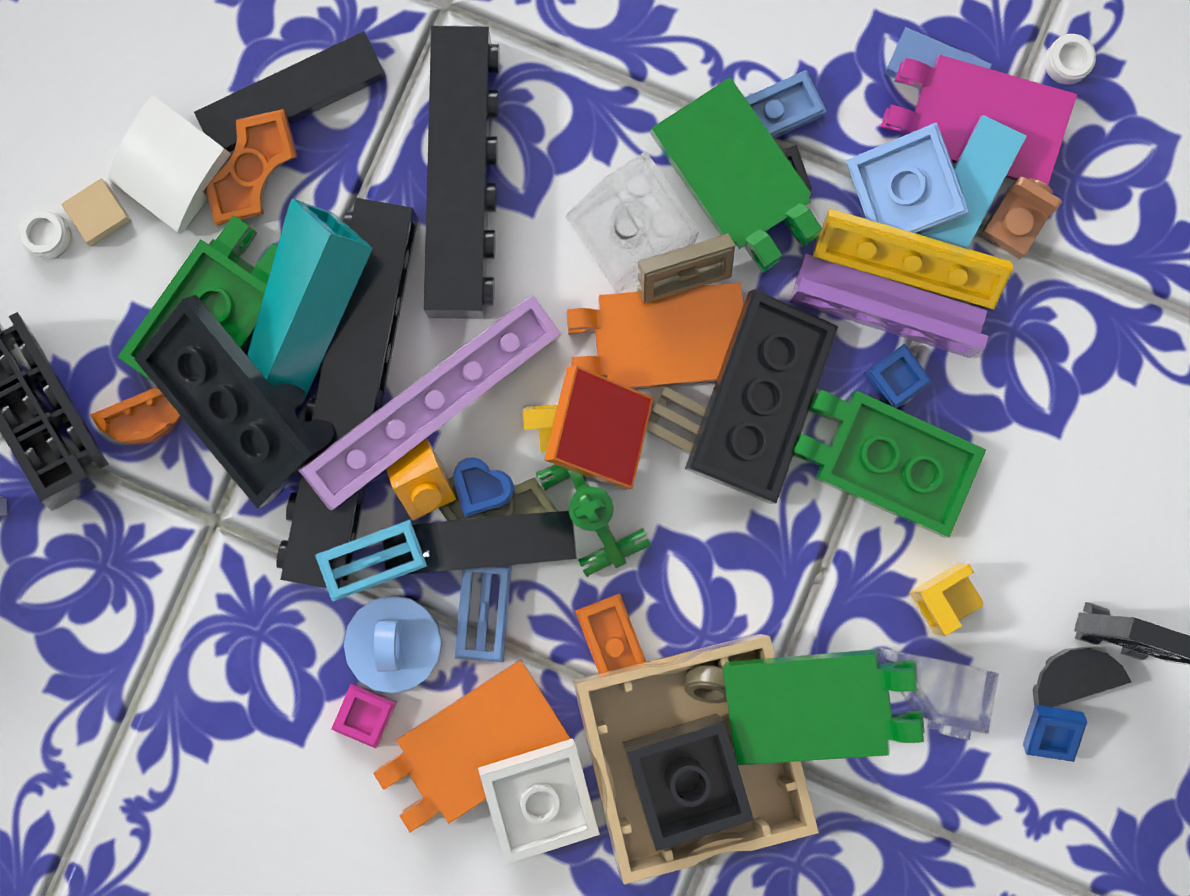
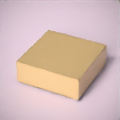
M102 178L61 204L85 242L90 246L97 244L132 221L107 182Z

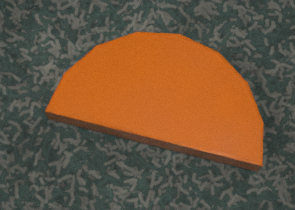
M157 387L90 414L100 431L119 442L134 445L158 441L170 433L181 419V415Z

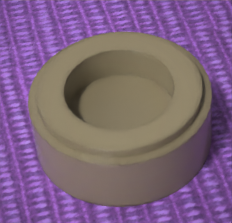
M695 666L687 670L684 689L690 697L707 703L727 702L722 668Z

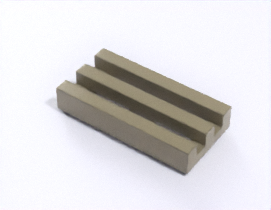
M729 234L638 261V268L641 273H638L640 285H638L637 291L643 304L730 278L733 270L735 245Z
M665 386L649 417L646 431L690 454L693 443L659 426L657 422L662 417L697 436L700 425L666 408V405L670 401L702 419L707 407Z

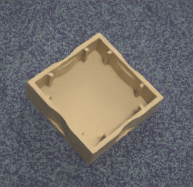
M756 634L573 680L617 870L624 885L693 867L699 862L718 854L732 851H753L819 833L801 761L738 765L754 821L656 851L623 745L625 741L717 713L725 721L734 751L727 702L707 703L690 697L684 689L687 670L695 666L722 668L725 662L775 658L770 636Z

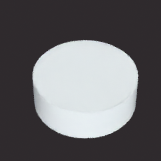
M1066 34L1059 37L1048 48L1044 57V66L1048 75L1054 81L1065 85L1080 82L1091 72L1096 62V53L1093 45L1088 39L1078 34Z
M37 209L29 212L21 220L18 227V239L21 246L32 255L41 259H52L60 256L68 248L71 241V230L68 223L55 212L47 209Z

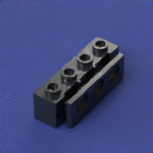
M16 312L8 316L13 326L4 329L0 323V432L40 501L53 511L96 488L85 468L86 465L94 461L101 469L109 465L30 328L20 314ZM14 344L18 345L32 370L28 372L22 370L11 351L15 349ZM38 384L43 388L55 408V412L50 413L45 410L34 391L38 389ZM63 424L80 451L77 455L71 454L58 430L62 429L61 425Z

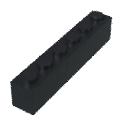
M431 26L424 311L428 318L485 319L486 306H494L495 280L494 277H486L487 259H495L496 233L495 230H487L488 212H496L497 185L496 183H489V165H497L498 138L497 136H490V119H498L499 92L498 90H491V73L500 72V45L491 43L489 27Z

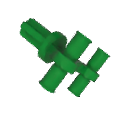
M555 464L540 472H536L539 480L553 475V477L541 482L545 491L571 477L576 493H574L569 503L570 517L575 525L581 529L596 531L604 545V548L578 559L581 567L595 561L594 565L583 569L586 577L611 564L615 568H619L627 564L625 557H629L652 546L649 538L637 544L634 543V541L647 535L643 527L616 541L608 525L614 510L612 499L604 490L589 486L585 475Z

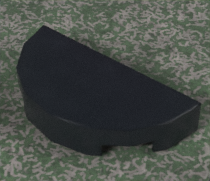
M1087 647L1064 649L1049 657L1045 662L1046 666L1039 673L1037 684L1034 685L1032 690L1034 706L1055 707L1131 683L1132 681L1123 665L1108 653Z

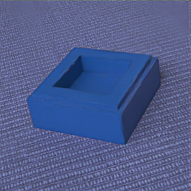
M905 344L863 373L883 401L896 409L933 382Z
M1035 705L1023 742L1026 755L1074 762L1087 725L1084 712Z

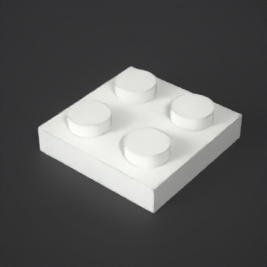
M573 738L478 768L505 865L600 835L578 750Z

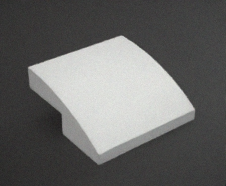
M151 94L125 134L113 159L107 179L176 232L182 234L208 200L207 195L203 191L231 153Z

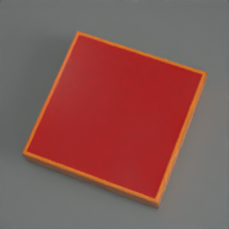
M580 366L567 367L544 461L622 490L633 489L654 398Z

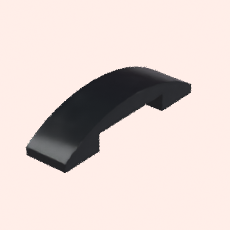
M557 511L412 525L427 566L408 574L577 559L574 522L570 517L569 511ZM401 533L383 540L384 550L407 542L405 534ZM411 551L385 560V571L413 561L414 558Z

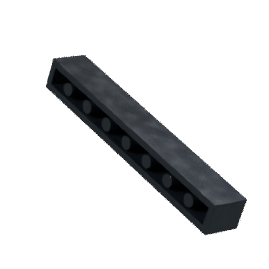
M355 198L353 211H346L343 222L373 249L315 376V379H320L316 398L310 397L307 403L305 422H310L314 419L331 422L334 429L332 440L311 460L382 408L418 223L417 215L412 207ZM301 474L298 492L290 494L286 508V520L292 521L288 540L281 541L277 553L276 566L282 569L280 580L327 588L315 555L357 539L367 484L336 508L329 510ZM354 551L328 560L331 569L351 563ZM350 574L335 579L338 588L348 585Z

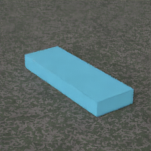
M985 115L980 116L954 167L970 215L919 235L968 249L1027 136Z

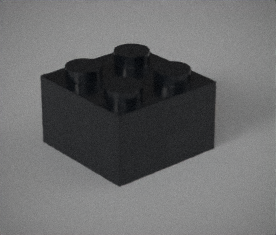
M717 713L623 742L656 851L754 821L725 721Z

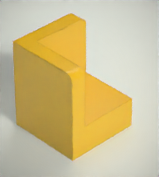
M957 563L909 592L934 634L949 635L962 627L959 620L983 606V600L968 577L974 573L969 563Z

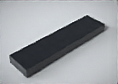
M365 31L198 109L194 111V114L203 132L228 152L234 151L237 142L236 120L284 109L290 124L387 77Z

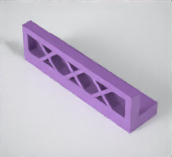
M805 254L802 259L789 301L967 358L985 350L989 337L988 335L981 334L988 310L818 259L809 254Z

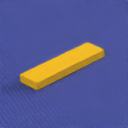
M830 208L822 225L823 230L819 233L813 248V257L993 310L1013 271L1011 261Z

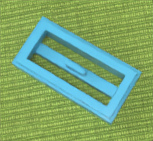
M410 520L315 555L332 602L427 566ZM398 534H405L407 540L405 543L331 569L328 560ZM409 551L412 553L413 561L338 588L335 580L337 578Z

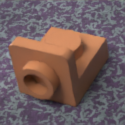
M1020 177L1007 189L980 236L1016 258L1021 259L1028 252L1048 217L1057 211L1062 200L1053 195V190L1046 183L1033 178Z

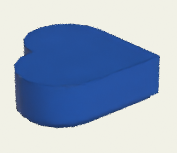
M474 457L466 458L455 467L453 473L454 483L465 518L503 507L513 498L515 487L511 477L503 471L490 470L488 465L481 459Z

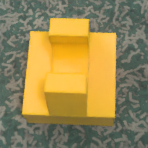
M558 404L524 406L523 408L524 430L539 429L541 453L547 451Z

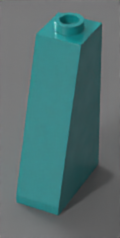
M295 199L291 200L287 210L247 357L271 386L277 384L296 385L305 391V400L373 248L333 212Z

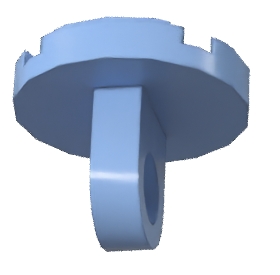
M393 595L374 599L356 612L347 626L344 650L347 664L359 681L375 691L393 694L411 690L430 676L439 662L443 642L439 624L427 608L412 598Z

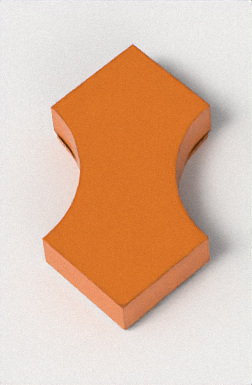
M281 109L236 120L237 142L234 152L228 162L216 173L205 188L215 225L228 223L233 216L242 220L264 215L263 193L268 179L280 165L298 157L286 110Z

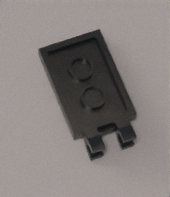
M1085 602L1083 611L1086 613L1079 612L1074 628L1076 632L1075 639L1093 645H1098L1102 641L1122 647L1120 654L1138 660H1145L1149 656L1166 662L1190 666L1189 635L1135 617L1113 616L1108 608L1090 602Z

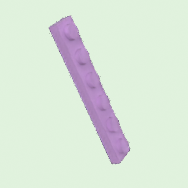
M534 295L527 297L299 469L300 473L327 508L333 510L561 333Z

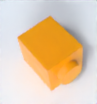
M425 438L386 468L393 490L412 521L456 500L443 465L428 438Z

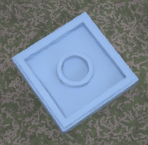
M937 122L846 160L865 217L868 220L921 234L970 215Z

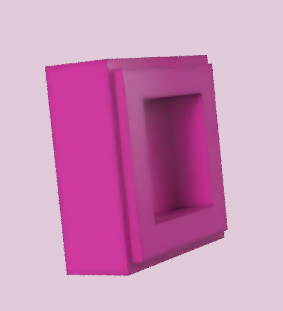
M352 683L349 686L331 730L376 749L379 746L397 701Z

